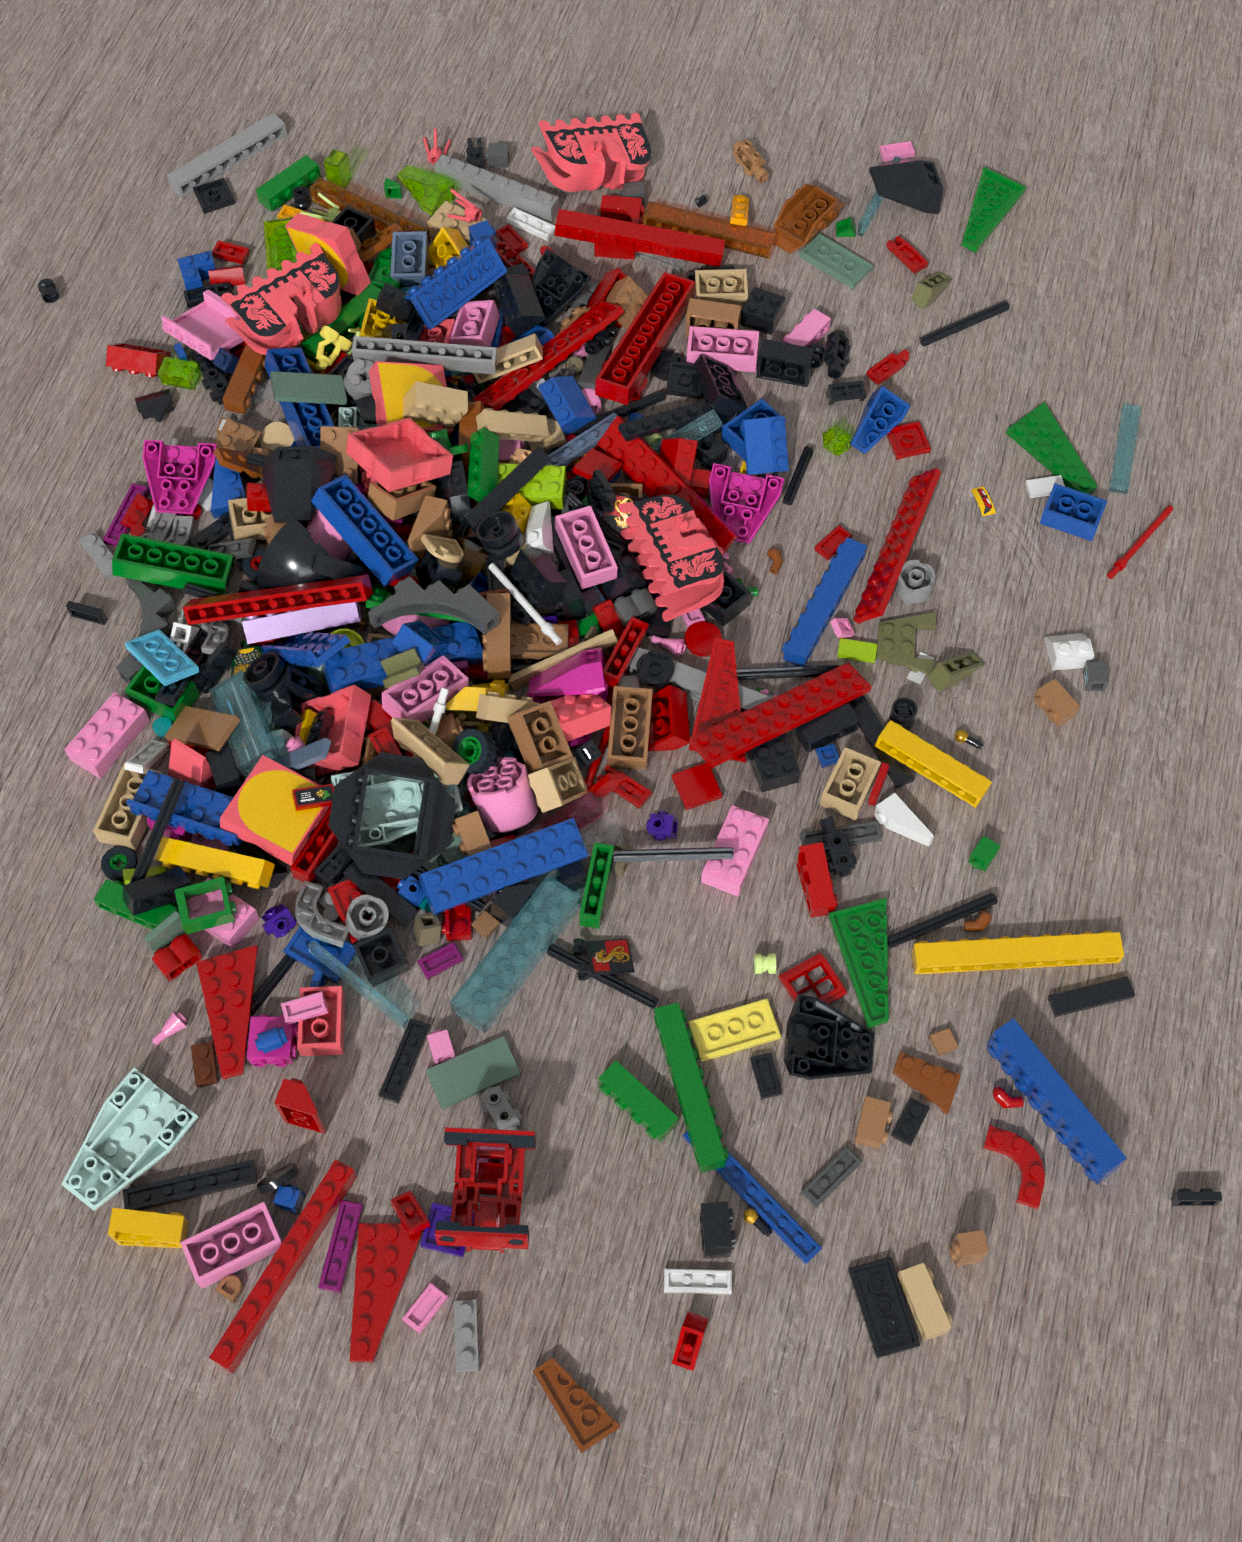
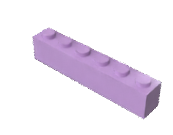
M353 602L262 616H250L243 620L242 624L247 644L360 622L362 615L359 603Z

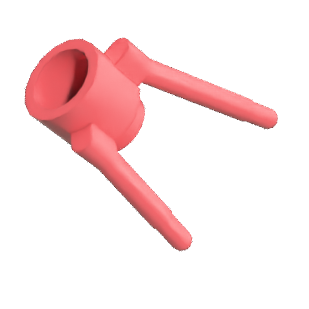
M436 128L434 129V147L429 150L426 137H423L427 161L435 165L442 154L446 155L451 140L449 139L443 152L437 147Z
M451 189V192L460 199H456V202L466 208L464 212L466 217L447 214V217L463 220L471 223V221L478 222L482 216V210Z

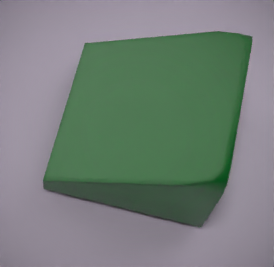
M385 178L384 190L386 198L402 199L401 185L389 178Z
M851 217L836 223L837 237H856V224Z
M595 614L578 621L580 638H585L591 626H595L599 634L598 620Z

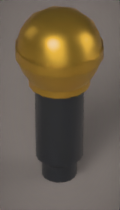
M958 730L955 733L954 738L957 742L967 743L975 748L982 749L984 744L968 736L969 734L965 730Z
M749 1208L744 1211V1221L751 1225L753 1224L762 1234L769 1237L772 1231L759 1218L756 1210Z

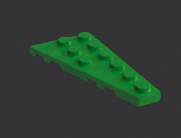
M887 898L828 913V919L867 1028L886 1024L889 1021Z

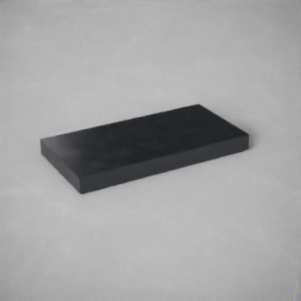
M887 1257L848 1268L876 1359L920 1347L921 1345L892 1258Z

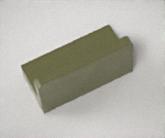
M411 648L381 661L387 674L382 680L385 687L418 676L425 669L416 648Z

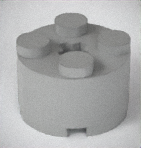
M356 359L346 372L343 380L344 388L354 400L372 395L369 370L374 364L372 361Z
M910 560L904 563L895 585V591L905 604L921 603L930 598L935 582L934 569L927 563H920V560Z
M361 895L355 898L348 907L345 919L349 933L358 941H362L384 931L388 922V908L383 900L372 895ZM364 915H366L367 918L371 917L370 921H367V919H363Z

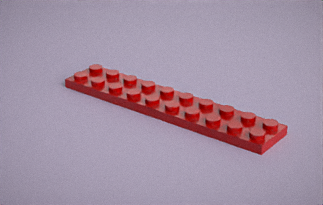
M600 301L542 346V360L506 373L473 398V401H481L485 407L492 408L493 411H499L508 401L515 399L516 395L521 391L528 389L529 385L534 381L541 379L542 375L547 371L554 369L555 365L560 361L567 359L568 355L573 351L580 349L581 345L586 341L593 339L594 335L599 331H603L607 325L616 321L624 313L622 306Z
M616 416L597 443L598 446L609 457L623 463L621 469L635 484H642V491L649 498L660 495H675L684 498L690 503L696 518H699L708 530L709 538H713L725 553L738 535L643 438L626 442L618 430L619 424L626 421L621 416Z
M938 468L925 471L923 474L913 476L909 480L907 490L903 494V500L897 509V514L891 523L890 531L885 537V543L879 552L878 560L874 564L873 572L867 581L866 589L861 595V601L855 609L856 613L853 620L857 624L883 616L940 477L941 471Z
M847 662L690 737L689 743L711 768H714L870 692L872 686Z

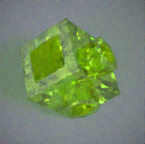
M835 425L822 433L823 447L834 455L839 456L851 449L850 434L839 426Z

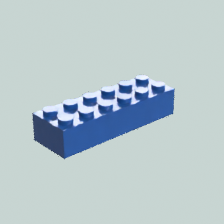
M346 474L318 488L311 502L384 587L411 572L419 559Z

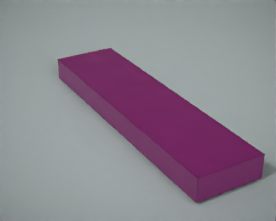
M136 483L131 484L103 538L104 544L117 547L121 533H129L130 527L127 528L121 525L120 522L137 493L147 498L150 492L148 486Z
M341 1200L318 1286L319 1289L341 1293L363 1204Z

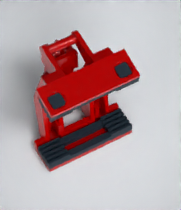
M445 1127V1144L447 1146H457L455 1186L450 1222L436 1221L435 1237L437 1245L465 1246L469 1252H472V1249L497 1250L500 1253H505V1248L528 1249L529 1228L528 1225H521L525 1152L526 1149L536 1150L535 1131ZM480 1146L505 1147V1150L480 1149ZM480 1158L504 1159V1163L479 1162L476 1179L477 1160H480ZM480 1195H497V1197H480ZM473 1210H475L474 1226H472Z

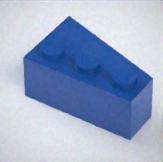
M217 459L215 460L210 510L214 519L220 518L221 515L229 512L228 500L246 498L240 473L220 466Z

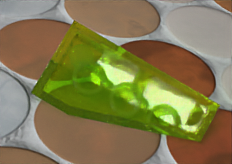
M409 165L397 174L398 179L410 191L413 199H416L419 207L431 216L434 215L445 201L451 203L456 199V196L451 192V189L455 190L454 183L443 176Z

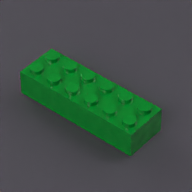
M121 533L112 559L113 576L183 589L186 583H191L226 594L233 573L234 555Z

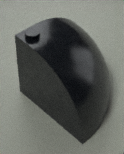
M295 518L288 521L278 531L261 558L257 571V585L261 589L326 581L330 578L312 572L318 553L330 555L320 543H314L310 537L311 533Z

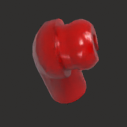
M995 1087L992 1091L994 1100L1002 1108H1017L1024 1105L1022 1096L1010 1097L1002 1087Z

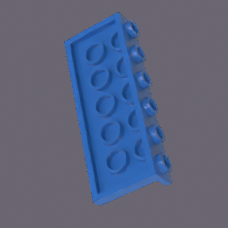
M479 237L472 242V246L463 248L459 252L460 255L448 259L444 267L436 268L432 276L423 278L420 285L411 287L408 290V294L404 296L405 299L411 300L428 330L433 329L507 272L489 238L482 239Z
M306 632L287 636V640L275 646L262 645L260 648L263 651L262 655L274 652L283 660L284 664L319 667L347 645L350 640L347 635Z
M148 770L133 800L128 799L126 801L130 812L141 816V814L146 815L151 820L156 821L174 778ZM185 782L168 825L174 828L182 827L192 834L200 833L210 840H214V838L221 840L222 843L228 846L236 845L240 847L243 841L236 834L220 828V817L234 797Z

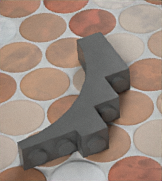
M410 576L405 580L399 581L394 586V595L389 596L386 601L373 607L368 612L370 624L374 628L389 620L415 613L449 615L475 626L483 634H487L500 624L499 612L470 584L460 588L456 594H453L440 580L429 585L426 590H423Z
M125 578L128 587L138 597L142 607V623L138 637L158 629L169 637L171 635L170 623L166 617L176 610L174 597L169 592L165 593L161 589L155 592L151 586L147 587L144 585L143 581ZM129 652L116 669L120 677L129 684L143 664Z

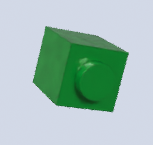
M983 836L972 851L968 862L975 869L986 872L998 855L1001 846Z

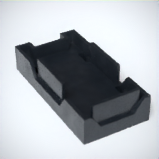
M700 354L693 365L697 375L703 374L698 383L704 397L707 396L711 407H713L712 411L733 418L735 414L738 416L746 410L747 405L729 365Z

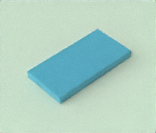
M160 629L125 642L126 649L164 686L199 672V667Z

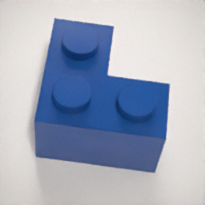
M211 251L177 259L186 290L203 287L202 281L210 279L208 270L216 269Z

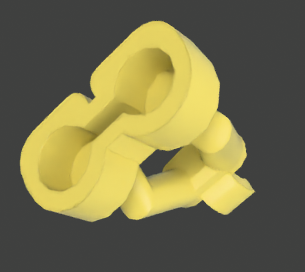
M323 326L319 333L325 340L318 343L316 355L318 361L315 365V368L318 370H325L327 366H331L341 350L349 351L353 345L351 341L339 335L338 332L328 326ZM333 343L335 348L326 357L324 355V346Z

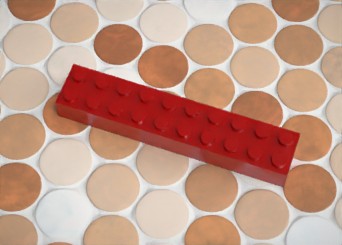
M667 272L662 274L598 374L595 384V395L629 405L688 309L690 298H694L696 281Z

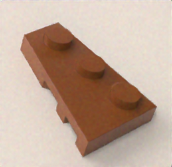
M900 1052L893 1074L912 1089H916L925 1096V1099L930 1103L933 1102L943 1113L948 1115L961 1074Z

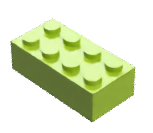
M498 463L497 485L519 464ZM545 465L516 494L520 493L531 506L548 501L550 502V509H564L567 481L565 466Z

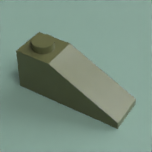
M939 271L917 283L910 301L914 302L919 308H926L932 305L953 279Z
M973 651L939 662L927 679L941 692L958 684L982 668L985 663Z

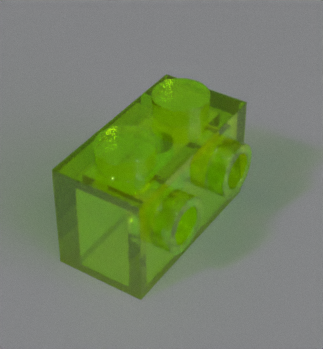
M333 149L324 160L326 179L330 188L343 192L352 179L347 153Z
M169 357L164 358L158 371L161 384L195 390L202 375L198 363Z

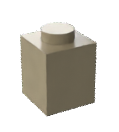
M432 912L415 915L413 932L419 947L439 943L441 925L437 915L433 916Z

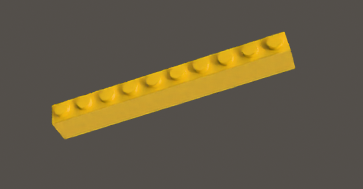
M1108 930L1092 934V932H1083L1077 935L1063 933L1059 936L1043 934L1039 937L1023 935L1019 938L1003 936L998 939L983 937L978 940L964 938L958 941L939 940L933 943L919 941L913 945L911 954L914 974L1120 963L1124 957V950L1120 932Z

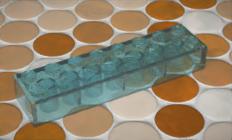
M547 875L450 1001L452 1012L486 1034L547 953L549 946L556 941L580 909L581 896Z

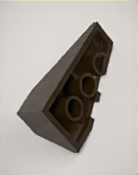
M458 535L456 541L464 551L462 560L459 562L462 575L459 582H456L454 586V594L460 588L469 585L487 562V554L484 549L461 535Z

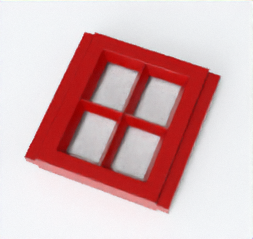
M821 952L778 976L794 1002L798 994L819 998L827 1004H831L847 995L845 987Z

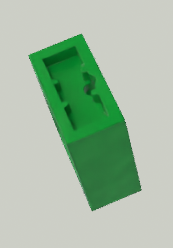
M224 876L175 889L181 924L186 935L235 921L234 914L237 913L235 901L231 902L230 895H233L231 883H226ZM221 890L225 910L192 919L188 898Z

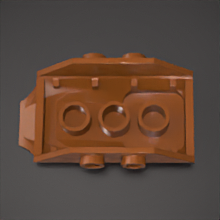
M805 183L795 191L790 199L788 198L785 201L774 224L777 235L776 245L789 254L805 246L820 230L827 228L839 216L840 210L846 203L816 185Z

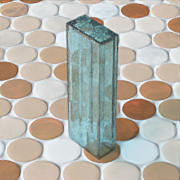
M243 670L209 689L217 712L234 715L240 719V722L227 741L237 769L246 778L262 755L275 762L281 759L259 698L255 691L251 690L244 682Z

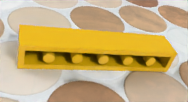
M891 720L876 741L875 747L975 808L992 784L984 775L978 774L970 769L969 766L960 763L951 755L945 754L933 744L927 743L918 735L909 732L900 724L894 723Z
M162 837L155 860L162 862L163 867L174 869V866L181 867L186 873H191V870H194L197 875L208 877V874H211L214 879L224 876V878L231 879V883L242 885L245 882L248 883V887L260 889V886L268 888L275 864L263 859L167 837Z

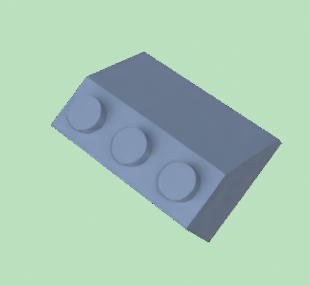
M427 231L393 232L391 278L408 287L418 286L421 284V280L428 276L429 240Z

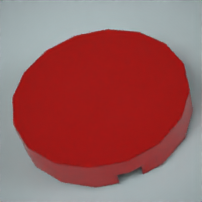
M709 622L694 623L685 632L687 648L692 654L699 657L710 656L714 639H722L719 628Z

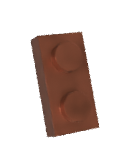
M209 1041L191 1045L196 1087L218 1084L213 1042Z

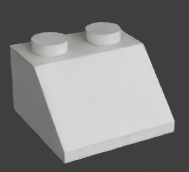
M1082 633L1044 637L1052 671L1084 668L1086 662L1092 661L1095 656L1091 640Z

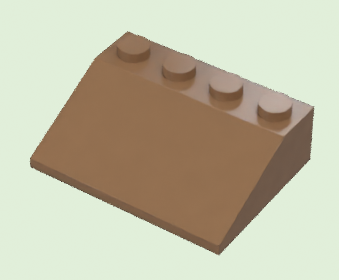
M425 496L409 536V548L419 559L414 566L418 580L420 579L418 568L427 549L421 541L422 535L428 534L453 538L454 531L451 529L452 520L450 519L451 509L448 508L447 500Z

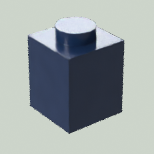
M220 348L213 364L224 372L233 374L241 356L234 351Z

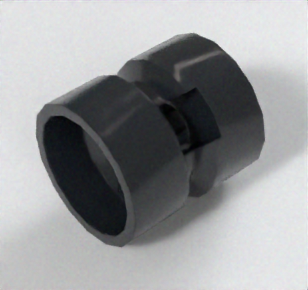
M898 698L892 705L889 721L898 723L909 731L914 725L917 714L916 703L909 698Z

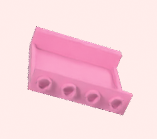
M206 290L203 292L204 302L173 320L164 315L161 318L163 331L201 355L213 360L220 348L230 350L244 340L226 324V319L229 317H235L237 320H240L238 315L220 296L210 290Z

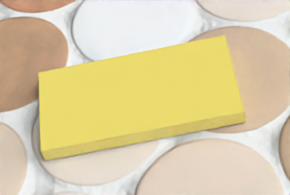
M768 998L688 1021L700 1062L781 1039V1034Z

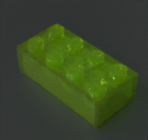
M292 218L263 221L267 270L274 268L277 271H281V263L284 260H289L292 263L297 262V251L285 227Z

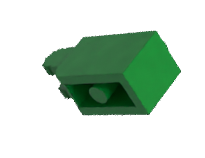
M447 428L427 433L429 437L437 441L444 448L451 447Z

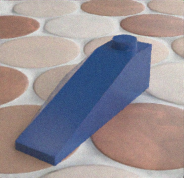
M881 386L872 393L866 404L850 445L865 454L904 419L911 405Z

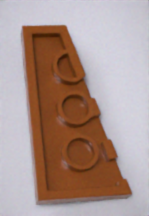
M220 447L214 450L220 466L239 473L245 471L250 477L255 479L257 476L263 478V467L246 462V456L250 453Z
M553 1358L533 1370L581 1454L621 1428Z

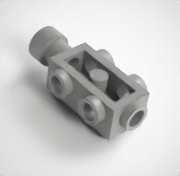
M499 1085L487 1088L480 1095L482 1103L479 1106L485 1116L490 1115L492 1121L489 1123L492 1129L519 1131L518 1127L521 1126L519 1120L522 1117L517 1108L512 1109L509 1104L512 1100L507 1091H502ZM498 1097V1100L496 1102L491 1101ZM505 1114H507L508 1118L506 1120H502L501 1118H503Z

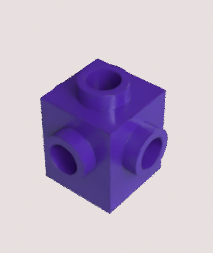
M657 811V814H650L646 829L648 834L657 841H666V838L677 839L679 819L674 815H669L668 812Z
M283 904L269 908L264 913L265 915L261 917L264 922L262 927L268 935L272 934L276 938L287 935L290 929L297 925L289 910Z

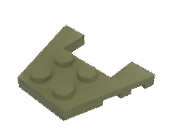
M936 612L879 622L876 658L897 666L903 665L910 668V671L916 673L919 671L926 674V677H929L934 670V660L914 657L916 629L935 631Z

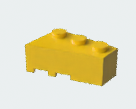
M112 1208L108 1235L118 1245L182 1248L180 1242L186 1240L189 1221L183 1214L176 1212L162 1214L154 1211L145 1212Z

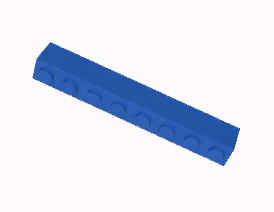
M848 537L844 544L840 543L837 549V556H833L830 561L829 571L825 570L821 579V585L817 584L814 590L815 596L813 599L810 598L808 600L807 610L805 613H801L798 619V626L793 627L790 641H786L783 645V660L797 666L806 665L865 558L867 545Z

